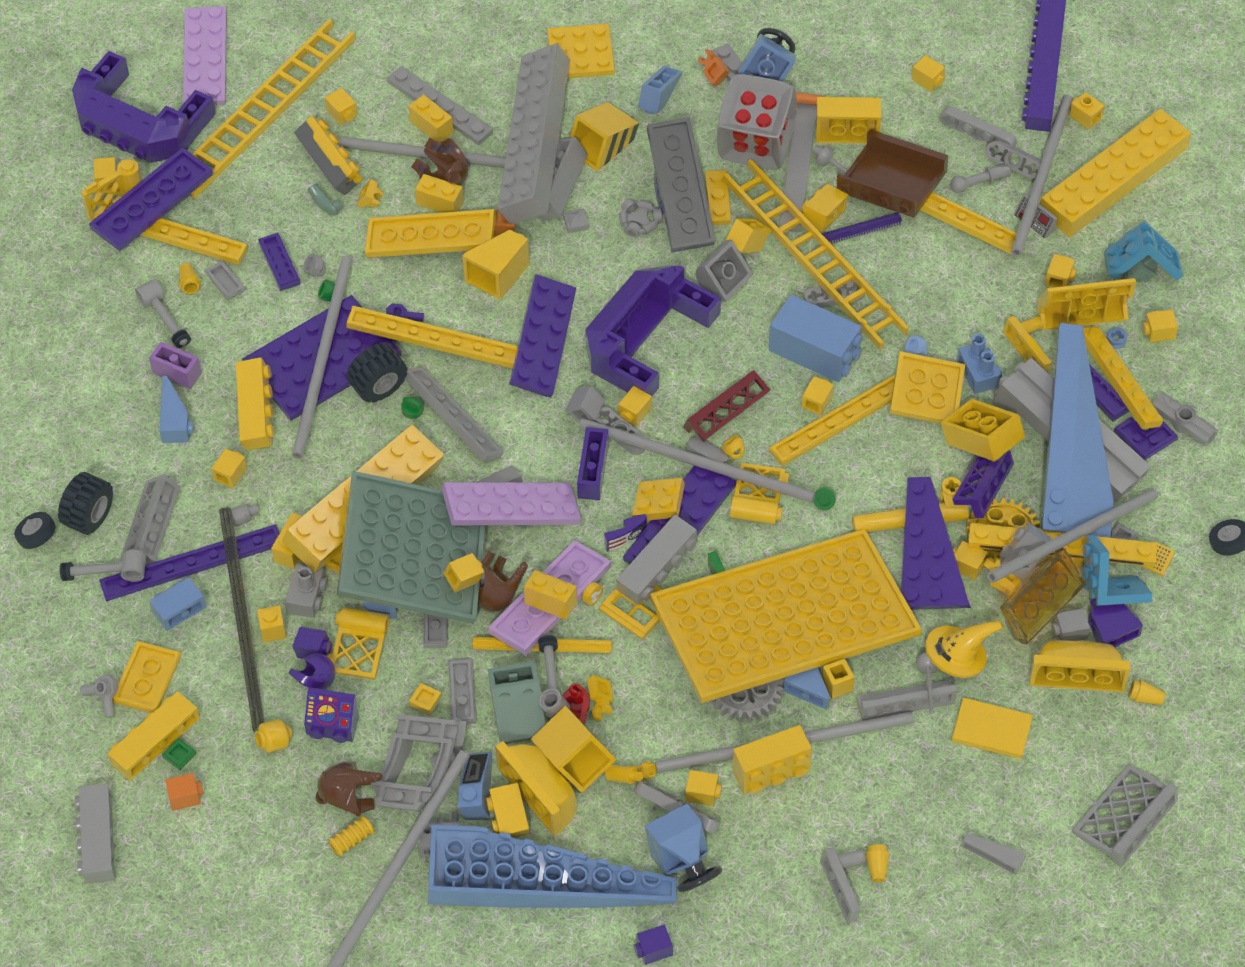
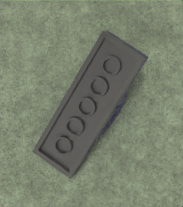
M690 117L648 124L646 129L655 169L654 187L656 199L665 218L671 252L714 245L715 236Z

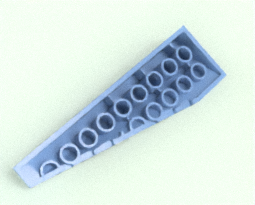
M1060 323L1041 530L1066 533L1113 509L1114 500L1083 326ZM1112 522L1088 535L1110 538Z
M431 825L428 904L511 908H599L670 904L677 901L676 878L649 871H636L631 866L623 865L621 867L610 864L608 860L601 858L595 860L586 857L587 855L552 845L542 846L535 844L533 840L512 838L510 834L503 832L500 834L490 832L488 828Z

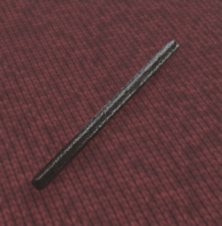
M225 507L220 508L219 514L251 723L255 733V731H258L259 725L264 723V715L231 508Z

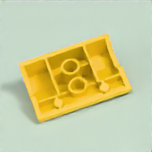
M1135 278L1047 288L1038 297L1036 308L1037 314L1041 317L1044 324L1041 330L1058 329L1060 323L1084 326L1127 321L1128 298H1133L1136 284Z

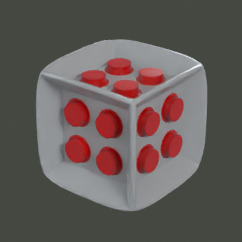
M733 75L728 84L719 114L717 148L720 157L743 165H748V160L752 159L759 168L780 169L785 161L794 129L797 107L794 87L782 81L758 76Z

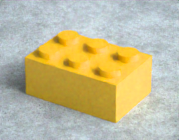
M817 97L816 143L867 144V134L870 130L880 132L881 98Z
M970 399L940 422L948 445L991 461L999 459L1004 453L1025 438L1018 414L975 399Z
M801 725L734 748L732 771L744 795L747 793L756 794L766 786H778L788 778L794 776L800 778L810 771L812 748Z

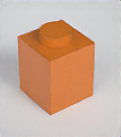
M194 773L165 779L172 811L201 804L199 796L204 795L201 781L196 782Z

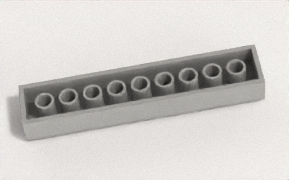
M557 43L527 53L521 57L498 202V211L510 224H517L548 213L570 59Z

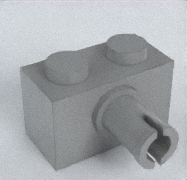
M1027 522L1023 528L1019 527L1012 543L1010 545L1006 544L999 554L1000 566L1050 541L1051 537ZM1040 559L1012 574L1024 581Z
M296 564L285 601L287 614L315 618L316 610L320 611L322 607L321 593L326 591L328 585V577H325L323 568L314 573L307 565Z

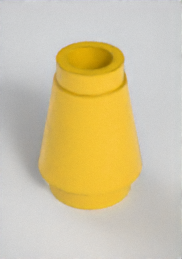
M183 263L179 267V287L186 294H194L199 290L201 281L190 263Z
M1141 679L1139 681L1133 680L1128 698L1133 699V702L1162 705L1166 692Z
M870 845L865 855L871 881L885 882L890 852L887 851L886 845Z

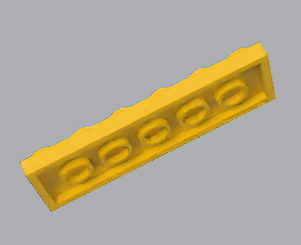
M494 209L369 218L365 255L367 258L469 251L494 238L496 212Z

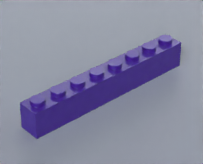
M1037 0L1036 11H1039V14H1035L1034 27L1038 28L1037 30L1033 29L1032 42H1036V44L1031 45L1030 58H1034V60L1029 61L1028 73L1032 74V76H1027L1026 89H1030V93L1025 92L1024 105H1028V109L1023 108L1022 121H1026L1025 129L1046 132L1051 130L1066 0Z

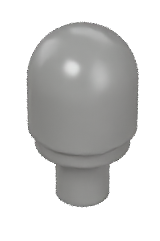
M257 504L248 508L246 505H240L231 509L228 513V521L234 526L249 522L251 520L250 516L260 513Z

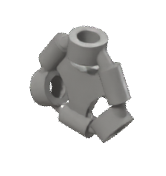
M629 198L621 206L622 212L619 213L620 224L625 228V233L628 236L637 238L639 234H648L658 228L657 225L662 222L661 208L654 207L653 203L644 200L634 201ZM648 212L653 213V221L648 219Z

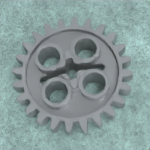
M778 679L750 688L749 696L753 703L748 698L747 689L709 702H714L715 710L721 708V716L729 713V720L737 716L739 723L742 722L743 717L747 718L748 723H751L752 717L755 716L760 721L761 714L769 717V709L776 711V704L781 703V696H783L784 688H782L784 680ZM758 691H763V692H765V693H764V694H758V693H756V692H758ZM738 698H739V699H742L743 701L737 702V701H735V699H738Z

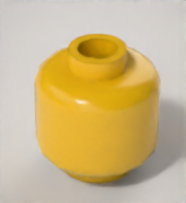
M280 719L261 723L258 731H255L256 744L259 749H263L266 753L286 749L289 745V740L292 738L290 726L285 725Z

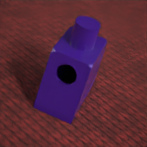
M1096 598L1090 601L1093 610L1089 614L1088 624L1097 643H1105L1117 647L1141 636L1142 622L1124 604L1097 605Z

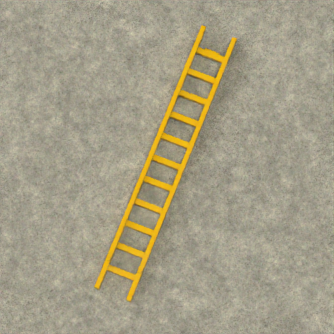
M328 19L192 153L196 158L202 159L214 167L212 169L213 175L191 192L193 198H196L340 57L356 40L354 32L351 31L341 42H338L326 35L333 28V21ZM322 40L335 48L328 55H325L313 47ZM309 53L320 59L321 62L315 68H312L300 60ZM294 66L308 73L301 82L287 74ZM283 79L295 86V88L286 95L273 86ZM267 92L282 100L275 108L260 100ZM254 105L269 113L262 121L247 114ZM240 119L255 126L248 135L233 127ZM229 132L242 141L235 148H232L219 139ZM213 145L228 153L221 162L206 154Z
M752 159L748 160L747 167L756 178L739 186L728 173L723 174L725 184L764 225L772 229L771 233L850 319L862 326L861 330L879 350L884 348V341L876 333L893 323L904 335L908 334L909 327L892 310L891 305L887 304ZM763 183L769 191L752 200L745 193L758 184ZM775 196L782 205L765 214L758 205ZM788 210L795 219L778 228L771 219ZM801 224L807 233L791 242L784 233ZM814 238L820 244V247L804 256L796 247ZM825 252L834 259L819 269H816L810 263L811 260ZM840 266L847 275L830 284L822 275ZM853 280L861 289L843 298L836 289ZM866 294L874 303L857 313L849 304ZM880 309L887 318L870 327L863 318Z

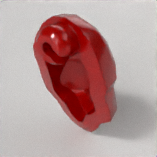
M573 683L562 695L569 703L570 711L585 725L587 712L590 709L589 696L580 684Z

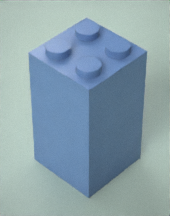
M790 295L770 324L769 351L836 382H840L843 376L847 377L849 375L852 362L854 360L857 361L862 353V349H860L863 340L861 335L862 326Z

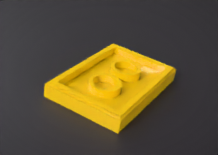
M137 641L119 681L118 691L112 698L113 703L149 713L155 712L161 706L182 653Z
M963 697L952 742L1022 759L1033 715Z

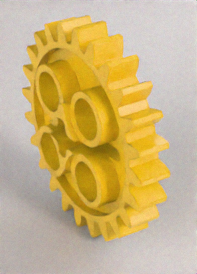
M994 498L984 518H975L973 512H971L966 527L967 542L969 541L970 523L1023 528L1029 522L1041 530L1040 521L1036 520V513L1030 514V507L1022 508L1023 502L1014 505V499L1006 503L1005 498H1002L1001 503H998ZM982 549L988 552L987 558L992 557L994 560L1000 558L999 554L1001 551Z

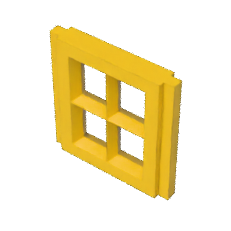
M656 586L653 592H657L662 589ZM617 588L599 607L601 612L642 640L660 622L657 613L654 614L642 605L646 600L637 605L619 592ZM621 596L635 605L627 614L613 605ZM638 608L652 617L645 626L631 617Z

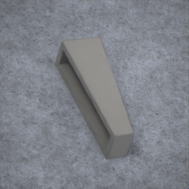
M969 833L966 834L962 841L961 847L1015 875L1026 858V853Z

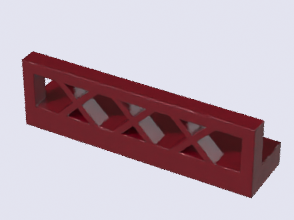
M753 370L688 418L683 428L688 433L694 430L704 442L768 394L771 389ZM755 382L762 389L759 394L749 393V388ZM738 396L745 397L742 407L732 405V400ZM720 409H728V417L726 419L716 418V412ZM704 421L711 422V430L705 434L699 425Z

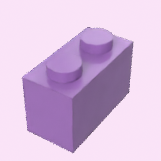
M163 342L158 344L149 357L153 374L160 377L167 376L170 381L188 389L193 387L202 374L198 357Z

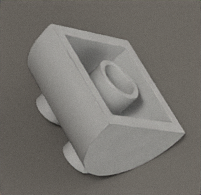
M726 240L696 269V278L700 286L720 297L721 301H727L753 275L732 240Z

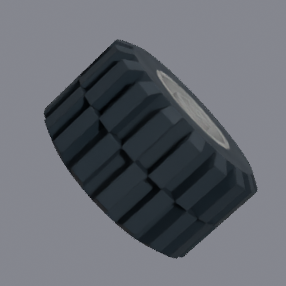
M381 343L380 345L376 344L368 347L358 354L352 361V364L349 365L346 376L347 381L363 401L368 403L372 401L374 403L385 399L399 389L407 377L408 367L391 345Z
M80 472L69 482L62 494L58 507L59 522L82 534L90 535L95 532L107 517L112 504L113 486H111V483L87 472Z

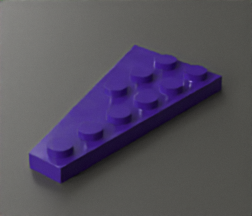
M908 477L901 593L911 610L971 608L931 477Z

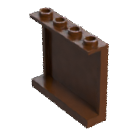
M870 130L867 134V145L845 175H837V189L851 197L915 218L946 174L948 155Z

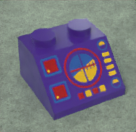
M309 687L304 721L306 735L314 739L331 738L339 743L353 742L359 720L356 695Z

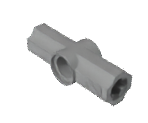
M1160 393L1153 402L1157 412L1173 423V427L1177 432L1187 433L1205 446L1209 445L1218 433V429L1196 415V411L1192 406L1181 405L1165 393Z

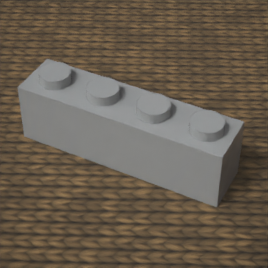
M575 137L558 140L549 208L547 214L541 215L543 220L561 217L588 155Z
M674 515L616 579L617 590L637 605H640L643 600H648L654 588L666 580L668 572L681 563L683 555L687 551L694 549L698 542L697 529L677 515Z
M105 783L80 786L79 796H75L76 810L80 811V817L76 818L77 832L81 833V839H77L78 854H81L82 861L77 863L78 874L83 876L86 884L115 880L112 800L109 785Z

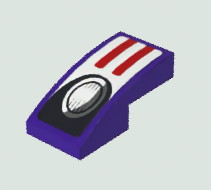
M646 515L623 520V528L604 533L606 551L620 548L638 538L647 526Z

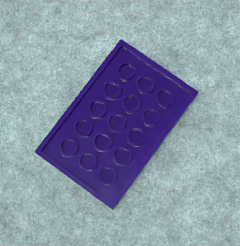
M352 295L342 300L316 406L351 386L346 376L348 367L352 364L354 358L368 347L376 344L380 345L381 343L389 344L401 356V351L390 338L347 328V320L352 306L363 308ZM329 308L242 358V361L262 358L265 364L270 366L272 376L269 378V384L273 393L272 400L290 421L301 416L303 413Z

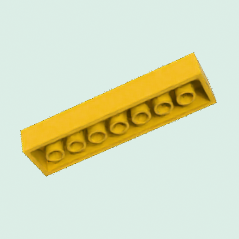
M1160 108L1041 197L1040 205L1057 217L1056 227L1070 238L1185 151L1189 146L1191 132Z
M410 425L356 472L419 485L439 467L444 454L415 426ZM351 476L290 526L282 542L314 573L319 571L342 551Z

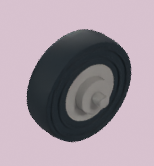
M36 512L25 517L17 525L14 536L23 548H37L52 537L56 525L51 516L46 512Z
M1229 519L1215 525L1209 534L1212 549L1216 553L1225 556L1235 555L1244 551L1245 522L1238 519Z

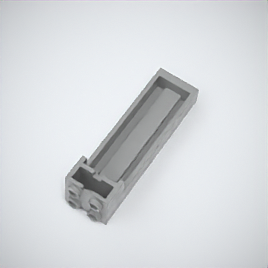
M1030 358L1026 363L1020 362L1013 370L1015 374L1011 376L1006 375L1001 379L998 384L1000 387L994 393L995 399L992 406L1018 414L1049 442L1054 378ZM1099 420L1113 500L1117 503L1147 475L1151 466Z

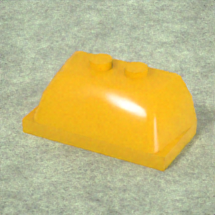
M1051 640L1041 648L1038 655L1033 657L1029 686L1125 692L1130 673V661H1123L1120 652L1110 644Z
M504 741L497 744L495 749L499 771L510 784L518 783L522 799L554 837L561 833L573 820L577 810L575 792L570 782L560 774L537 746L527 744L507 746Z

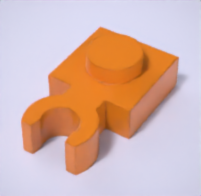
M706 49L707 59L699 57L698 61L706 66L703 73L713 86H718L730 71L720 57L715 56L713 51Z

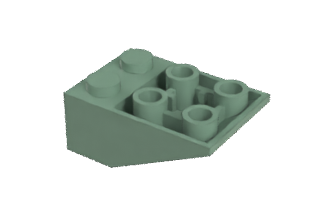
M535 661L488 669L489 685L500 742L504 741L506 744L530 740L546 725L544 711L539 705L541 693Z

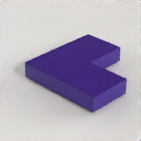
M1132 417L1114 428V433L1144 460H1147L1178 440V436L1164 421L1160 427L1152 428L1147 432Z

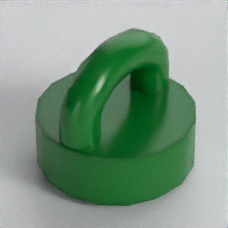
M325 279L321 283L318 290L319 300L331 302L335 286L333 281Z
M404 397L401 404L402 414L409 419L420 417L424 411L422 400L417 397Z
M820 487L816 490L813 503L818 509L829 510L836 502V493L830 487Z

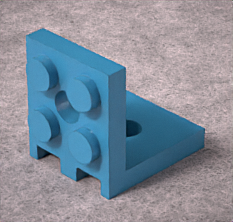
M1143 221L1133 230L1126 232L1120 240L1109 245L1107 250L1104 251L1108 273L1113 280L1119 278L1148 255L1176 281L1183 276L1178 251L1146 221Z
M1096 535L1086 536V544L1083 545L1085 566H1082L1081 572L1084 580V589H1089V595L1091 598H1096V604L1113 605L1152 602V592L1138 576L1108 578L1110 552Z

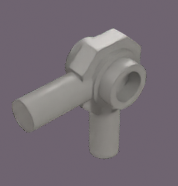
M112 675L100 676L95 684L81 686V695L97 694L103 699L105 717L115 716L112 698L118 691V685Z

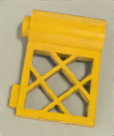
M122 160L117 166V171L97 183L93 182L81 192L87 218L90 221H93L142 181L139 166L135 160ZM115 181L112 188H108V186ZM96 193L93 199H89L90 195ZM104 193H108L104 200H100ZM115 194L119 195L118 198L111 201ZM97 205H101L98 210L93 212Z
M747 463L740 464L741 469L766 477L770 474L780 475L778 480L788 483L789 474L785 473L786 469ZM737 479L730 518L776 525V521H781L783 507H779L781 493L772 491L776 495L775 499L767 498L763 494L769 491V489L762 487L758 490L753 484L744 481L742 483L741 480ZM749 487L753 493L746 495L740 494V491Z
M343 607L336 614L335 624L339 625L333 654H328L327 657L333 662L336 674L375 680L384 640L389 629L390 615ZM343 636L353 637L356 641L355 644L347 649L341 644ZM369 640L378 641L377 648L369 653L362 645ZM360 646L365 655L354 662L348 653ZM346 655L351 664L344 669L336 668L337 661ZM369 659L373 664L371 673L362 672L358 665Z

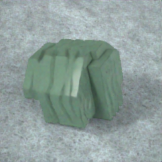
M1148 255L1122 275L1125 279L1135 278L1136 283L1141 281L1147 282L1157 275L1158 263Z

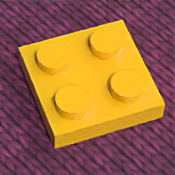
M683 478L639 482L632 516L636 517L645 514L647 520L672 518L674 515L679 516L685 486Z

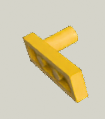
M1015 316L1007 318L1003 330L1006 338L1026 362L1032 358L1048 372L1052 362L1029 334L1043 328L1044 324L1041 317L1036 316L1023 322H1019Z

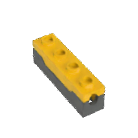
M311 115L307 121L294 131V134L334 189L346 195L357 183L364 179L359 173L361 169L353 160L350 161L348 151L338 145L340 140L332 132L328 131L329 125L322 118L318 120Z

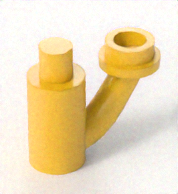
M644 761L642 765L633 766L611 765L606 769L605 777L611 782L634 784L643 778H653L656 775L657 769L656 765L650 761Z

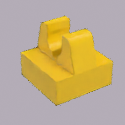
M370 179L364 185L357 200V206L377 208L381 202L376 200L375 197L380 199L384 193L377 187L378 182Z

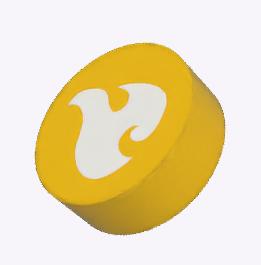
M596 582L588 584L582 595L583 602L589 606H594L602 596L603 587Z

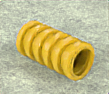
M361 816L359 821L355 820L353 822L354 825L349 824L346 830L342 829L340 834L336 833L334 838L330 837L328 839L331 849L337 856H343L344 851L349 852L350 847H356V843L360 844L362 839L366 840L369 834H374V828L366 817Z

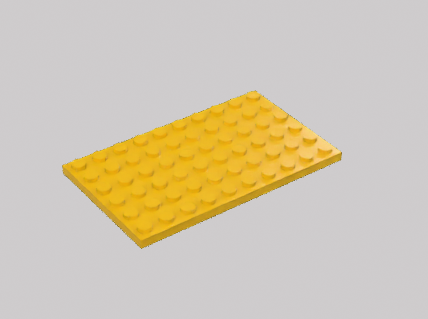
M866 529L650 593V600L701 703L917 637L922 632L919 623Z

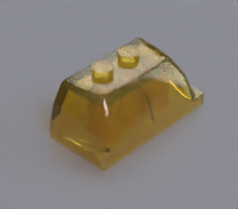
M1060 548L1040 562L1001 602L1000 609L1014 640L1022 644H1028L1087 585L1065 548Z

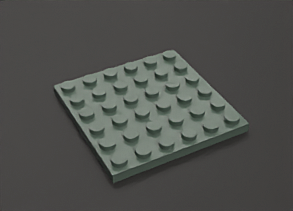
M353 471L350 481L337 595L474 624L477 615L480 581L455 593L443 573L449 562L471 553L474 554L477 560L482 561L485 525L452 526L442 490Z

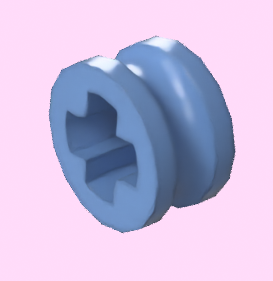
M1112 328L1107 334V340L1114 349H1120L1126 344L1127 333L1122 328ZM1115 336L1120 337L1118 341L1114 340Z

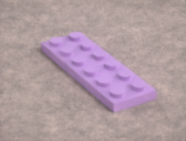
M226 6L185 8L183 104L194 90L213 97L214 105H226Z
M444 482L441 487L452 526L576 525L582 520L570 483Z
M574 540L542 573L577 586L578 602L582 598L588 584L597 582L611 568V561ZM523 592L488 627V633L526 656L538 643V639L545 636L562 618L525 604Z

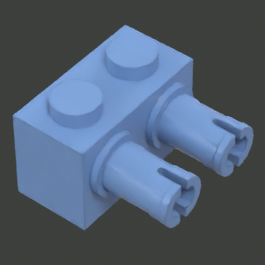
M982 334L973 335L972 344L958 348L957 362L965 364L964 375L974 394L999 387L998 384L1000 378H1002V371L998 365H995V356H993L990 348H986V339H984Z

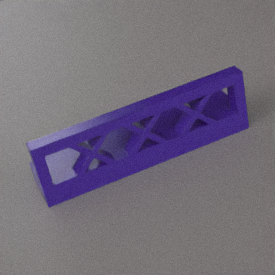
M1008 450L996 461L977 456L952 499L954 505H971L974 517L984 518L1014 465L1011 451ZM988 465L987 468L982 469V470L979 471L980 468H982V467ZM981 479L980 481L971 485V482ZM969 493H973L971 497H963Z

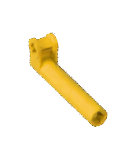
M955 477L946 478L941 486V503L939 505L945 523L969 519L968 505H954L952 499L962 484ZM906 508L852 516L854 532L866 529L867 532L905 528Z

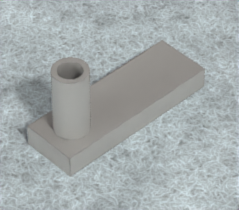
M834 847L826 848L820 860L846 923L855 922L861 909L844 869L865 864V854L860 849L837 855Z

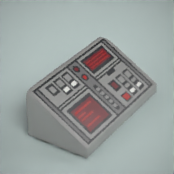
M1027 194L1023 195L1014 212V215L1022 220L1029 199ZM1038 203L1031 228L1043 238H1047L1056 230L1057 217Z

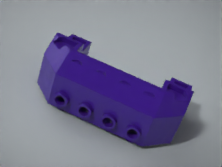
M111 51L105 54L92 71L81 68L72 88L81 130L86 135H92L106 144L109 143L116 146L121 151L129 152L138 159H144L150 163L169 159L182 147L187 149L216 114L213 97L194 90L178 111L165 106L157 116H153L111 97L129 76L126 58Z
M661 266L636 270L585 329L586 350L591 373L627 393L635 386L653 396L659 389V372L633 359V354L671 309L709 328L721 314V298L685 279L683 266Z

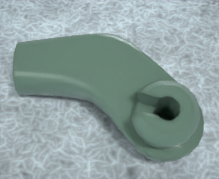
M317 184L307 188L318 207L326 213L337 215L338 211L342 210L341 202L339 200L331 202Z

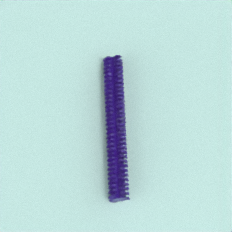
M897 212L821 234L829 242L831 241L832 243L834 241L835 243V240L838 242L837 239L840 242V238L843 241L842 238L845 240V237L846 239L849 237L850 239V236L853 238L855 234L858 237L860 233L863 235L864 232L865 235V232L868 234V231L869 233L870 230L873 232V229L875 232V229L878 231L880 227L883 230V227L884 229L885 226L888 228V225L889 227L890 225L893 227V224L896 226L895 223L898 226V222L901 225L902 218Z

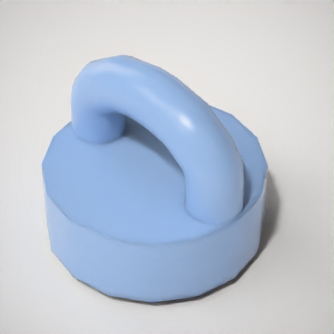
M916 335L909 337L905 344V352L927 356L925 339Z

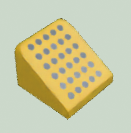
M1157 543L1155 567H1142L1163 576L1173 560L1174 550Z

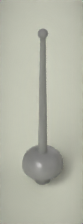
M815 146L812 153L818 156L816 159L818 165L823 166L830 162L844 173L848 171L832 159L833 150L830 146H826L823 149Z
M925 652L917 657L916 667L921 673L926 674L930 706L929 713L933 714L931 674L935 673L938 667L932 663Z

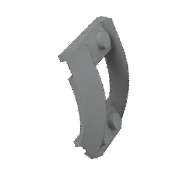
M397 714L396 719L399 720L396 733H393L388 755L380 771L383 778L380 781L371 783L376 793L374 798L376 805L380 807L420 812L446 772L453 752L459 721ZM413 741L441 744L435 767L424 787L396 783L410 754Z

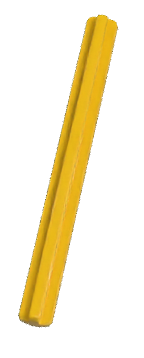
M474 637L472 641L474 650L517 651L496 637ZM557 639L558 648L554 651L611 653L612 641ZM537 643L531 651H539V644Z

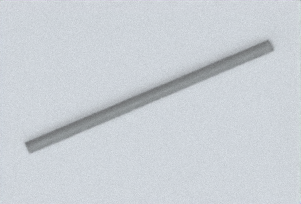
M1064 95L1049 136L1011 250V254L1015 257L1022 255L1070 110V105L1073 101V98L1069 95Z
M336 136L340 140L338 145L344 148L428 158L424 153L426 147ZM462 152L466 162L469 164L504 168L506 157Z
M342 256L292 452V456L296 459H302L352 263V258L349 256Z
M582 418L579 423V429L586 430V427L609 429L610 439L803 501L813 503L816 492Z
M1150 489L988 572V580L995 583L1158 498L1157 491Z
M912 711L804 733L809 743L914 723ZM742 745L656 761L657 774L733 759V749Z
M459 750L327 967H342L468 761L470 755L467 752Z

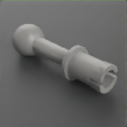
M1007 163L993 168L986 167L984 173L971 177L956 176L951 180L950 187L954 192L962 193L966 190L967 186L988 180L992 184L994 180L1009 177L1011 175L1010 168L1007 166Z

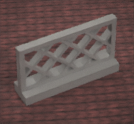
M1129 764L1072 832L1081 840L1112 857L1113 862L1122 867L1178 801V787L1171 783L1166 786ZM1131 773L1139 778L1140 783L1126 785L1125 779ZM1154 787L1160 790L1157 795L1146 797V788ZM1142 790L1143 797L1129 799L1128 791ZM1114 792H1124L1126 800L1112 801L1111 795ZM1145 804L1143 812L1132 813L1131 805ZM1114 807H1128L1129 814L1115 816ZM1110 808L1112 816L1097 817L1099 809ZM1131 821V826L1128 829L1118 830L1116 822ZM1113 822L1115 831H1100L1099 824ZM1096 825L1097 833L1086 834L1081 830L1085 826ZM1116 837L1117 843L1110 848L1103 844L1102 839Z

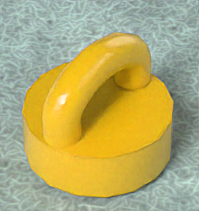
M734 435L722 444L721 449L732 459L737 460L744 454V441L739 435Z

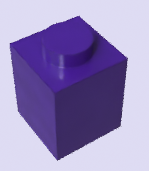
M299 627L292 647L297 658L303 659L305 656L314 653L327 656L331 652L332 642L324 630Z
M665 924L636 934V944H633L637 958L642 957L645 965L673 956V944Z

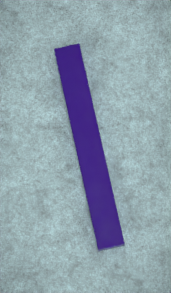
M276 524L147 564L145 565L144 578L141 581H127L119 573L100 579L99 582L107 602L271 550L280 533Z

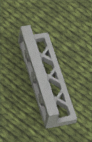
M164 474L146 481L121 554L122 558L125 551L139 550L145 553L147 563L156 561L180 485Z
M949 680L932 683L933 708L955 704L957 690L955 685L950 684ZM927 684L857 697L862 721L909 711L930 709Z

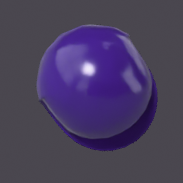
M319 653L309 654L303 658L306 662V667L303 670L298 671L291 668L288 672L289 675L303 686L323 690L328 689L333 684L336 674L335 666L331 659Z

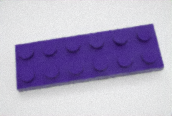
M182 147L89 223L90 229L118 251H121L213 175V171Z
M535 274L509 385L545 397H552L576 287Z
M694 466L683 479L685 486L678 517L697 529L698 536L736 487L737 481L729 476ZM671 518L651 520L624 554L623 561L631 564Z

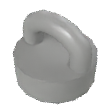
M310 254L304 262V272L311 276H323L325 274L326 267L322 257L317 254Z

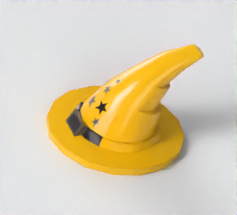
M993 621L965 628L947 625L936 627L926 638V654L935 666L949 675L961 678L976 676L985 668L987 661L986 651L981 643L987 636L1003 629V625L1000 621Z

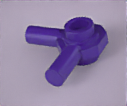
M392 303L386 308V314L419 322L424 320V313L409 312L402 304Z

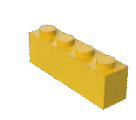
M262 358L236 362L239 439L246 450L272 446V437H275L274 427L271 424L274 412L270 404V398L273 397V393L269 384V378H271L272 374L270 366L266 365Z
M178 691L173 696L167 697L155 712L149 713L138 727L132 728L120 743H116L107 753L110 764L131 781L200 719L197 707Z

